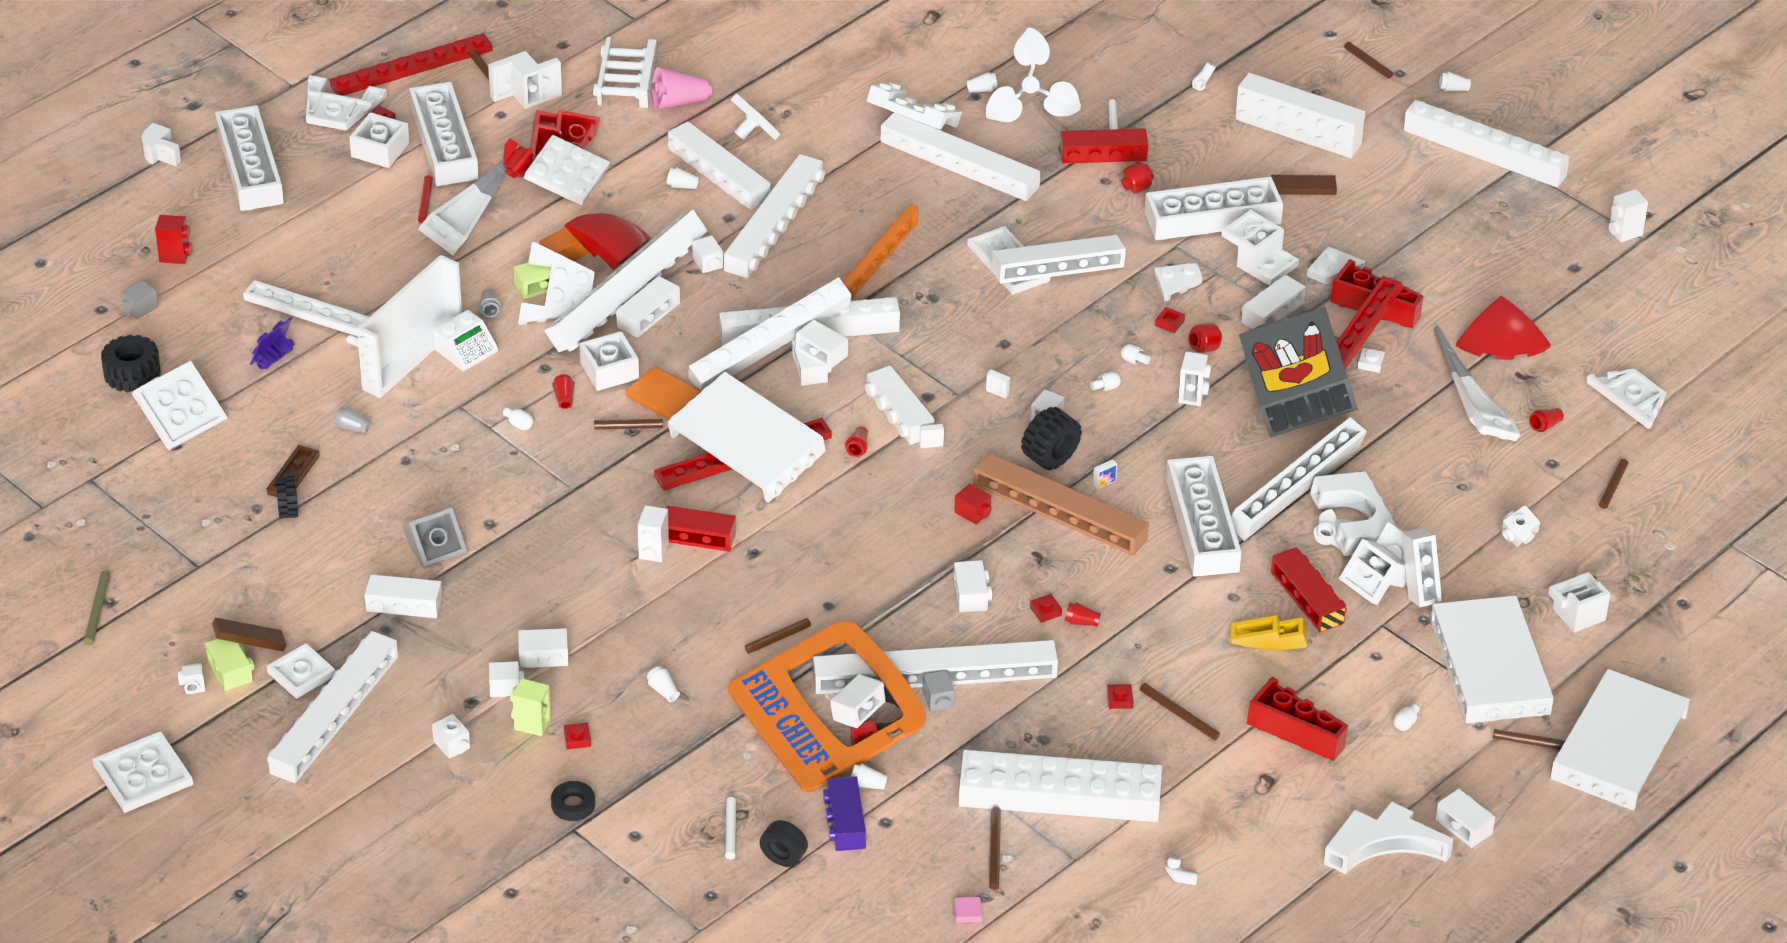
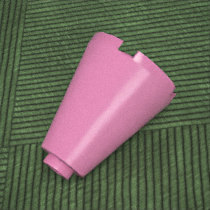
M663 67L656 68L654 71L652 82L656 84L655 89H652V101L657 109L705 101L708 96H711L712 86L708 83L707 79Z

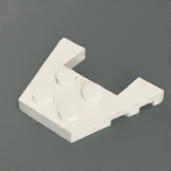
M309 75L306 122L318 126L348 130L387 98V89L369 86L362 99L325 93L324 91L328 86L327 78Z
M532 242L529 264L551 267L545 306L521 303L518 324L523 325L533 321L545 322L547 319L559 318L592 290L595 272L544 246Z

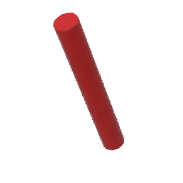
M430 175L424 177L418 214L419 223H423L427 218L433 181Z

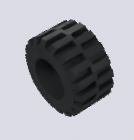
M132 334L124 337L119 336L117 337L118 339L109 341L110 344H106L101 352L105 382L109 383L111 388H116L117 391H134L156 377H160L161 368L158 347L148 337H142V335L132 336Z
M1049 407L1047 410L1044 409L1040 414H1037L1029 423L1021 441V449L1026 456L1043 469H1056L1066 463L1076 451L1081 440L1082 427L1076 420L1058 407Z

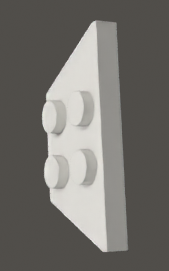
M1636 369L1607 372L1605 377L1596 378L1594 374L1587 376L1586 383L1646 428H1651L1666 399L1667 392Z

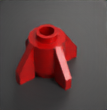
M509 138L504 145V172L514 179L516 176L519 178L524 177L525 172L533 163L532 158L534 155L531 153L533 150L530 148L526 149L523 146H519L516 149L518 143Z

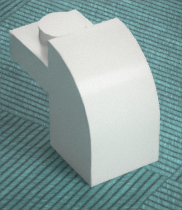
M152 123L142 134L145 159L153 165L160 160L177 166L181 162L180 149L178 144L172 143L171 129Z

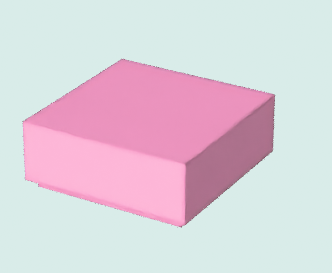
M980 897L955 898L956 923L982 922Z

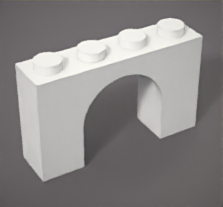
M1366 471L1314 477L1310 495L1318 509L1349 507L1362 512L1368 518L1363 521L1340 523L1335 541L1343 556L1353 555L1362 539L1376 542L1388 522L1395 524L1391 513L1387 511L1382 497L1377 493L1374 483L1370 480Z

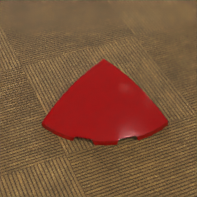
M536 110L530 149L533 150L531 153L534 155L532 161L538 156L552 135L583 149L596 134L600 117L558 110L557 114Z
M605 213L581 215L564 225L594 258L599 255L612 270L651 238L632 222Z
M1500 296L1471 323L1456 343V347L1477 356H1481L1482 353L1493 354L1498 360H1513L1515 355L1526 353L1528 357L1546 351L1551 346L1535 323L1503 296Z

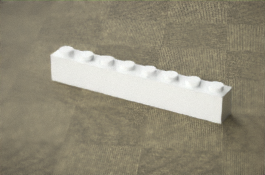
M1415 100L1406 110L1404 131L1557 188L1567 176L1570 157L1568 155L1422 101Z
M894 112L881 125L882 143L1024 201H1027L1040 188L1039 170Z
M802 154L798 155L724 253V271L748 278L753 271L757 270L760 261L766 258L769 249L777 243L780 234L786 231L789 222L795 219L798 210L804 207L809 195H812L818 183L823 181L825 176L823 161Z
M838 277L690 365L688 372L689 380L696 389L702 391L724 372L731 376L735 375L795 339L796 332L813 319L822 323L849 307L851 293Z
M897 297L850 301L849 307L821 324L844 337L899 332L900 310ZM788 307L719 313V330L722 346Z
M1349 417L1234 510L1231 519L1236 534L1244 541L1311 488L1314 477L1327 475L1358 450L1367 431Z
M373 631L365 639L361 640L359 647L353 654L348 656L346 663L340 670L338 669L335 672L332 680L323 686L317 698L309 703L307 710L301 717L296 719L294 726L283 735L275 749L273 748L269 752L267 761L269 762L270 774L293 783L300 779L398 658L397 640Z

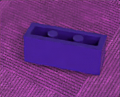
M858 778L827 779V789H823L824 804H829V808H826L827 823L832 824L828 828L829 840L834 841L836 851L866 849V829Z

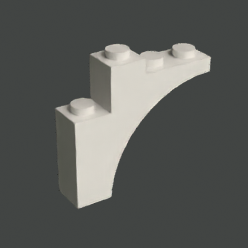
M1391 802L1377 820L1354 810L1326 846L1324 864L1347 874L1349 870L1362 861L1378 855L1397 852L1418 853L1447 862L1451 856L1453 838L1412 820L1413 811Z

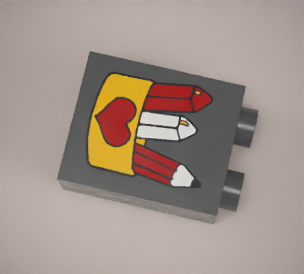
M1326 307L1313 311H1304L1294 317L1269 325H1260L1253 330L1239 334L1258 403L1270 438L1358 410Z

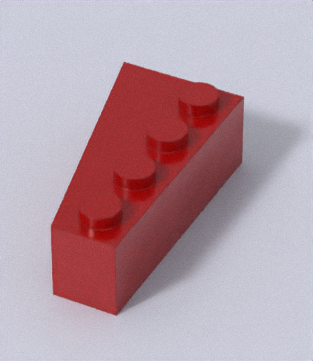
M1349 259L1333 280L1330 302L1340 307H1347L1358 311L1382 277L1379 278L1373 275L1372 270L1365 266L1362 269L1355 266L1356 262ZM1403 286L1402 291L1381 320L1394 322L1403 327L1413 329L1421 317L1424 296Z
M1272 676L1250 701L1246 724L1334 761L1345 749L1349 725L1325 710H1317L1314 708L1313 702L1308 699L1303 701L1295 695L1293 689L1290 687L1283 688L1278 684L1279 680Z

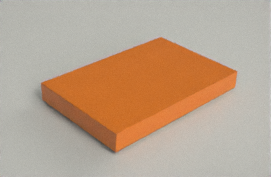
M654 366L626 389V396L670 420L674 414H677L690 400H693L702 391Z

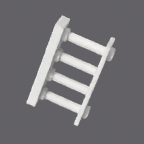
M607 37L605 45L601 46V58L603 59L598 84H594L593 95L597 96V105H602L603 95L635 96L636 99H639V107L648 108L657 59V40L648 39L647 47H643V49L611 48V37ZM611 56L643 58L641 62L610 61ZM608 69L639 70L640 73L638 75L610 74ZM606 82L638 83L636 88L609 87L605 85Z

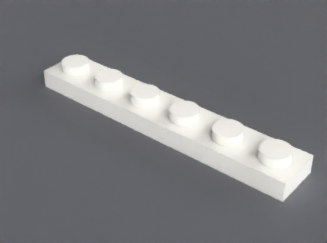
M256 280L243 293L244 300L355 336H357V328L369 318V316Z

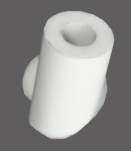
M1207 62L1202 71L1193 78V88L1198 91L1203 90L1216 66Z
M1169 857L1165 869L1175 882L1196 886L1198 873L1184 871L1180 867L1181 860L1179 858Z

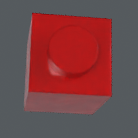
M969 483L955 495L954 512L976 525L990 515L992 511L991 495Z

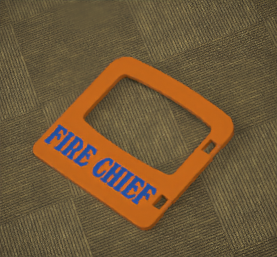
M849 621L832 624L731 681L727 688L729 695L799 787L806 792L818 789L827 783V779H832L853 769L855 764L860 765L893 746L897 741L916 733L926 722L925 709L905 678L875 642L857 624ZM840 642L846 643L870 667L880 681L883 682V685L889 691L903 714L901 719L851 747L841 743L821 722L803 699L788 674L791 669ZM897 729L901 730V733L892 738L888 736V734ZM832 766L836 768V770L827 775L822 773Z

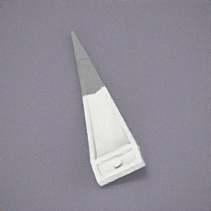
M503 161L457 196L434 210L420 225L418 230L454 256L465 243L506 175Z
M1436 326L1434 329L1435 335L1469 420L1484 435L1489 434L1504 440L1517 441L1521 434L1514 420L1475 381L1450 346L1441 329Z

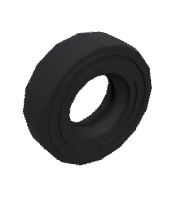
M567 781L561 783L553 790L551 794V808L560 819L579 821L585 819L593 812L595 808V794L586 783ZM570 796H577L583 800L581 804L576 806H569L563 802L565 798Z

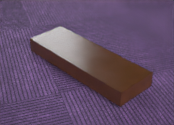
M1271 175L1279 194H1337L1335 175Z
M298 445L266 488L267 495L277 497L276 477L295 475L297 489L320 457L319 451Z
M216 617L212 623L216 638L220 640L277 651H284L287 645L282 630Z

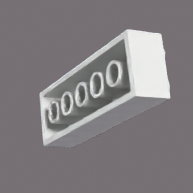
M1248 73L1238 86L1236 120L1349 158L1353 157L1362 144L1364 110L1252 73Z
M446 82L409 88L411 111L436 186L478 180L477 157L452 83Z
M258 106L215 112L218 137L240 211L284 204L282 183Z
M1272 177L1148 192L1145 196L1144 213L1155 240H1164L1222 232V229L1249 210L1256 212L1274 224H1281L1283 202Z
M1213 456L1167 460L1166 483L1193 577L1239 572L1241 549Z

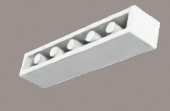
M688 121L668 131V148L671 152L677 154L686 163H689L699 173H702L712 183L718 185L748 209L753 210L760 206L770 194L771 183Z
M1117 235L995 250L992 254L991 270L999 283L1121 268L1124 267L1126 248Z

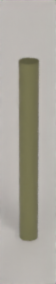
M102 571L100 574L84 637L86 645H92L94 642L110 578L108 571Z

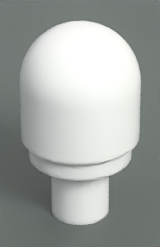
M1127 344L1121 349V357L1129 363H1144L1147 365L1150 362V356L1144 354V350L1138 346Z
M1110 371L1098 376L1097 380L1090 382L1092 390H1113L1119 387L1121 378L1118 373Z
M509 407L504 409L503 415L508 417L509 422L516 428L528 430L532 427L533 418L529 413L522 409L512 410Z
M1412 704L1410 707L1402 708L1394 716V726L1401 731L1410 729L1417 720L1419 707Z

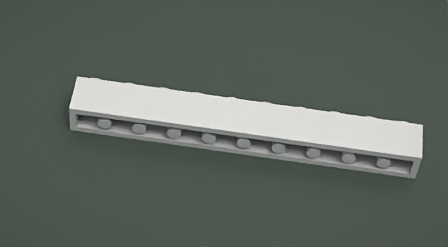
M694 210L678 216L544 330L558 352L566 349L570 352L580 345L578 341L591 336L594 333L592 329L605 324L608 321L606 317L616 314V310L620 305L625 304L636 292H640L648 284L647 282L661 276V270L668 269L676 263L675 258H680L689 252L688 247L692 246V241L701 239V236L707 232V229Z
M1054 640L884 652L911 688L923 687V674L947 670L952 685L1057 678L1058 659ZM857 653L813 656V676L816 694L839 693L859 674L880 681Z

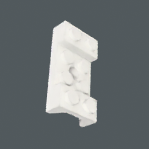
M880 82L879 85H871L867 102L937 129H942L944 124L955 128L958 127L962 111L955 109L956 106L944 102L943 105L935 103L933 106L925 103L920 105L916 103V99L907 97V90L902 89L898 83L889 82L887 84Z

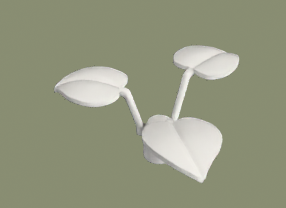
M1027 28L1015 44L1014 56L1022 65L1031 64L1028 76L1021 80V88L1016 95L1009 86L1000 87L991 95L986 106L987 119L1000 122L1016 120L1022 112V103L1017 98L1024 91L1027 93L1039 91L1046 94L1044 107L1050 114L1055 116H1070L1081 109L1077 91L1070 83L1056 82L1051 86L1050 92L1039 87V81L1032 74L1035 64L1047 62L1049 46L1045 38L1033 28Z

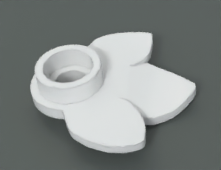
M1332 509L1326 510L1319 516V525L1315 527L1313 536L1322 545L1331 544L1340 549L1335 541L1340 523L1354 521L1336 519Z

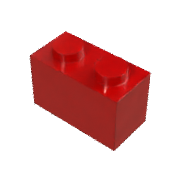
M159 214L155 227L159 262L185 264L188 255L191 256L192 243L188 240L190 237V226L186 224V216Z

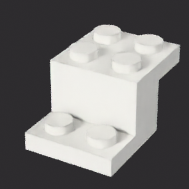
M524 51L488 64L490 98L494 102L514 96L526 109L562 96L561 63L557 58L537 64Z
M1249 210L1222 229V237L1238 246L1237 267L1269 286L1275 280H1279L1299 266L1298 258L1282 250L1284 229L1252 210Z
M1388 522L1376 542L1362 539L1339 579L1371 603L1377 605L1389 585L1404 587L1407 579L1402 532L1405 531L1395 524Z

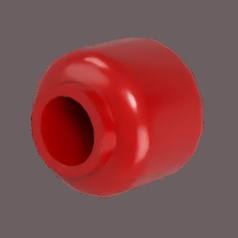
M1137 162L1123 170L1121 183L1126 191L1130 189L1131 192L1137 194L1152 185L1154 175L1148 164Z
M1214 323L1197 324L1192 327L1188 335L1190 346L1198 353L1215 351L1219 348L1222 341V333Z

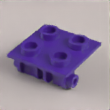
M292 317L285 322H278L270 333L265 332L258 338V345L252 352L251 365L257 362V366L260 369H268L279 358L281 359L293 350L294 341L285 337Z

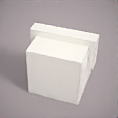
M1589 572L1549 587L1548 594L1554 600L1553 610L1574 633L1606 621L1610 592Z

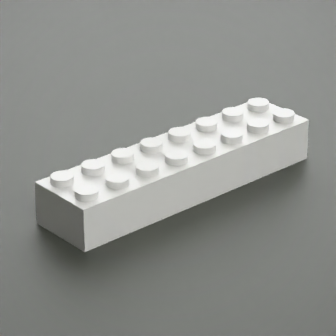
M964 750L959 789V806L1158 822L1162 765Z

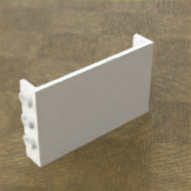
M440 255L357 328L363 391L381 398L435 350L433 329L462 313L458 262Z
M726 372L709 386H706L699 395L690 400L683 409L674 414L667 422L671 437L675 438L681 433L762 488L765 501L767 502L778 496L787 485L794 482L806 468L811 467L814 461L826 451L823 436Z
M1517 596L1432 605L1430 621L1465 723L1551 715L1553 695Z
M1607 669L1555 758L1551 779L1635 810L1638 793L1679 720L1687 717L1690 699Z

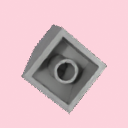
M452 507L402 524L409 546L423 567L468 552Z

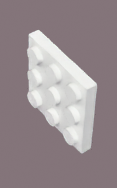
M552 135L525 172L524 179L582 206L609 168L610 162Z
M191 361L143 385L132 393L168 451L223 423L227 419L226 414Z
M161 731L92 759L93 766L124 813L193 785L191 775Z

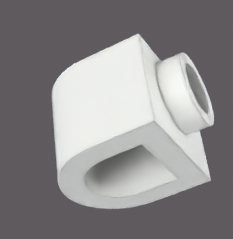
M202 663L182 665V670L178 671L179 685H184L186 695L205 692Z

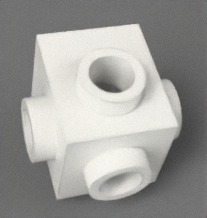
M1523 506L1518 511H1511L1504 517L1501 530L1502 535L1509 543L1512 542L1516 547L1522 543L1527 544L1539 531L1540 521L1526 506Z

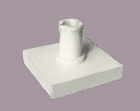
M736 94L731 99L747 117L734 130L742 140H745L756 126L763 129L774 140L780 136V133L739 95Z

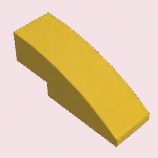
M1278 615L1231 623V643L1269 650L1307 648L1308 629L1303 617L1279 621Z

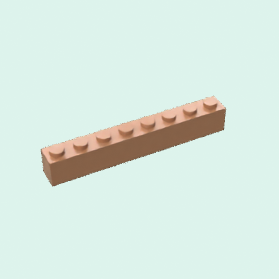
M988 453L974 468L973 485L1132 556L1148 540V522L994 454Z

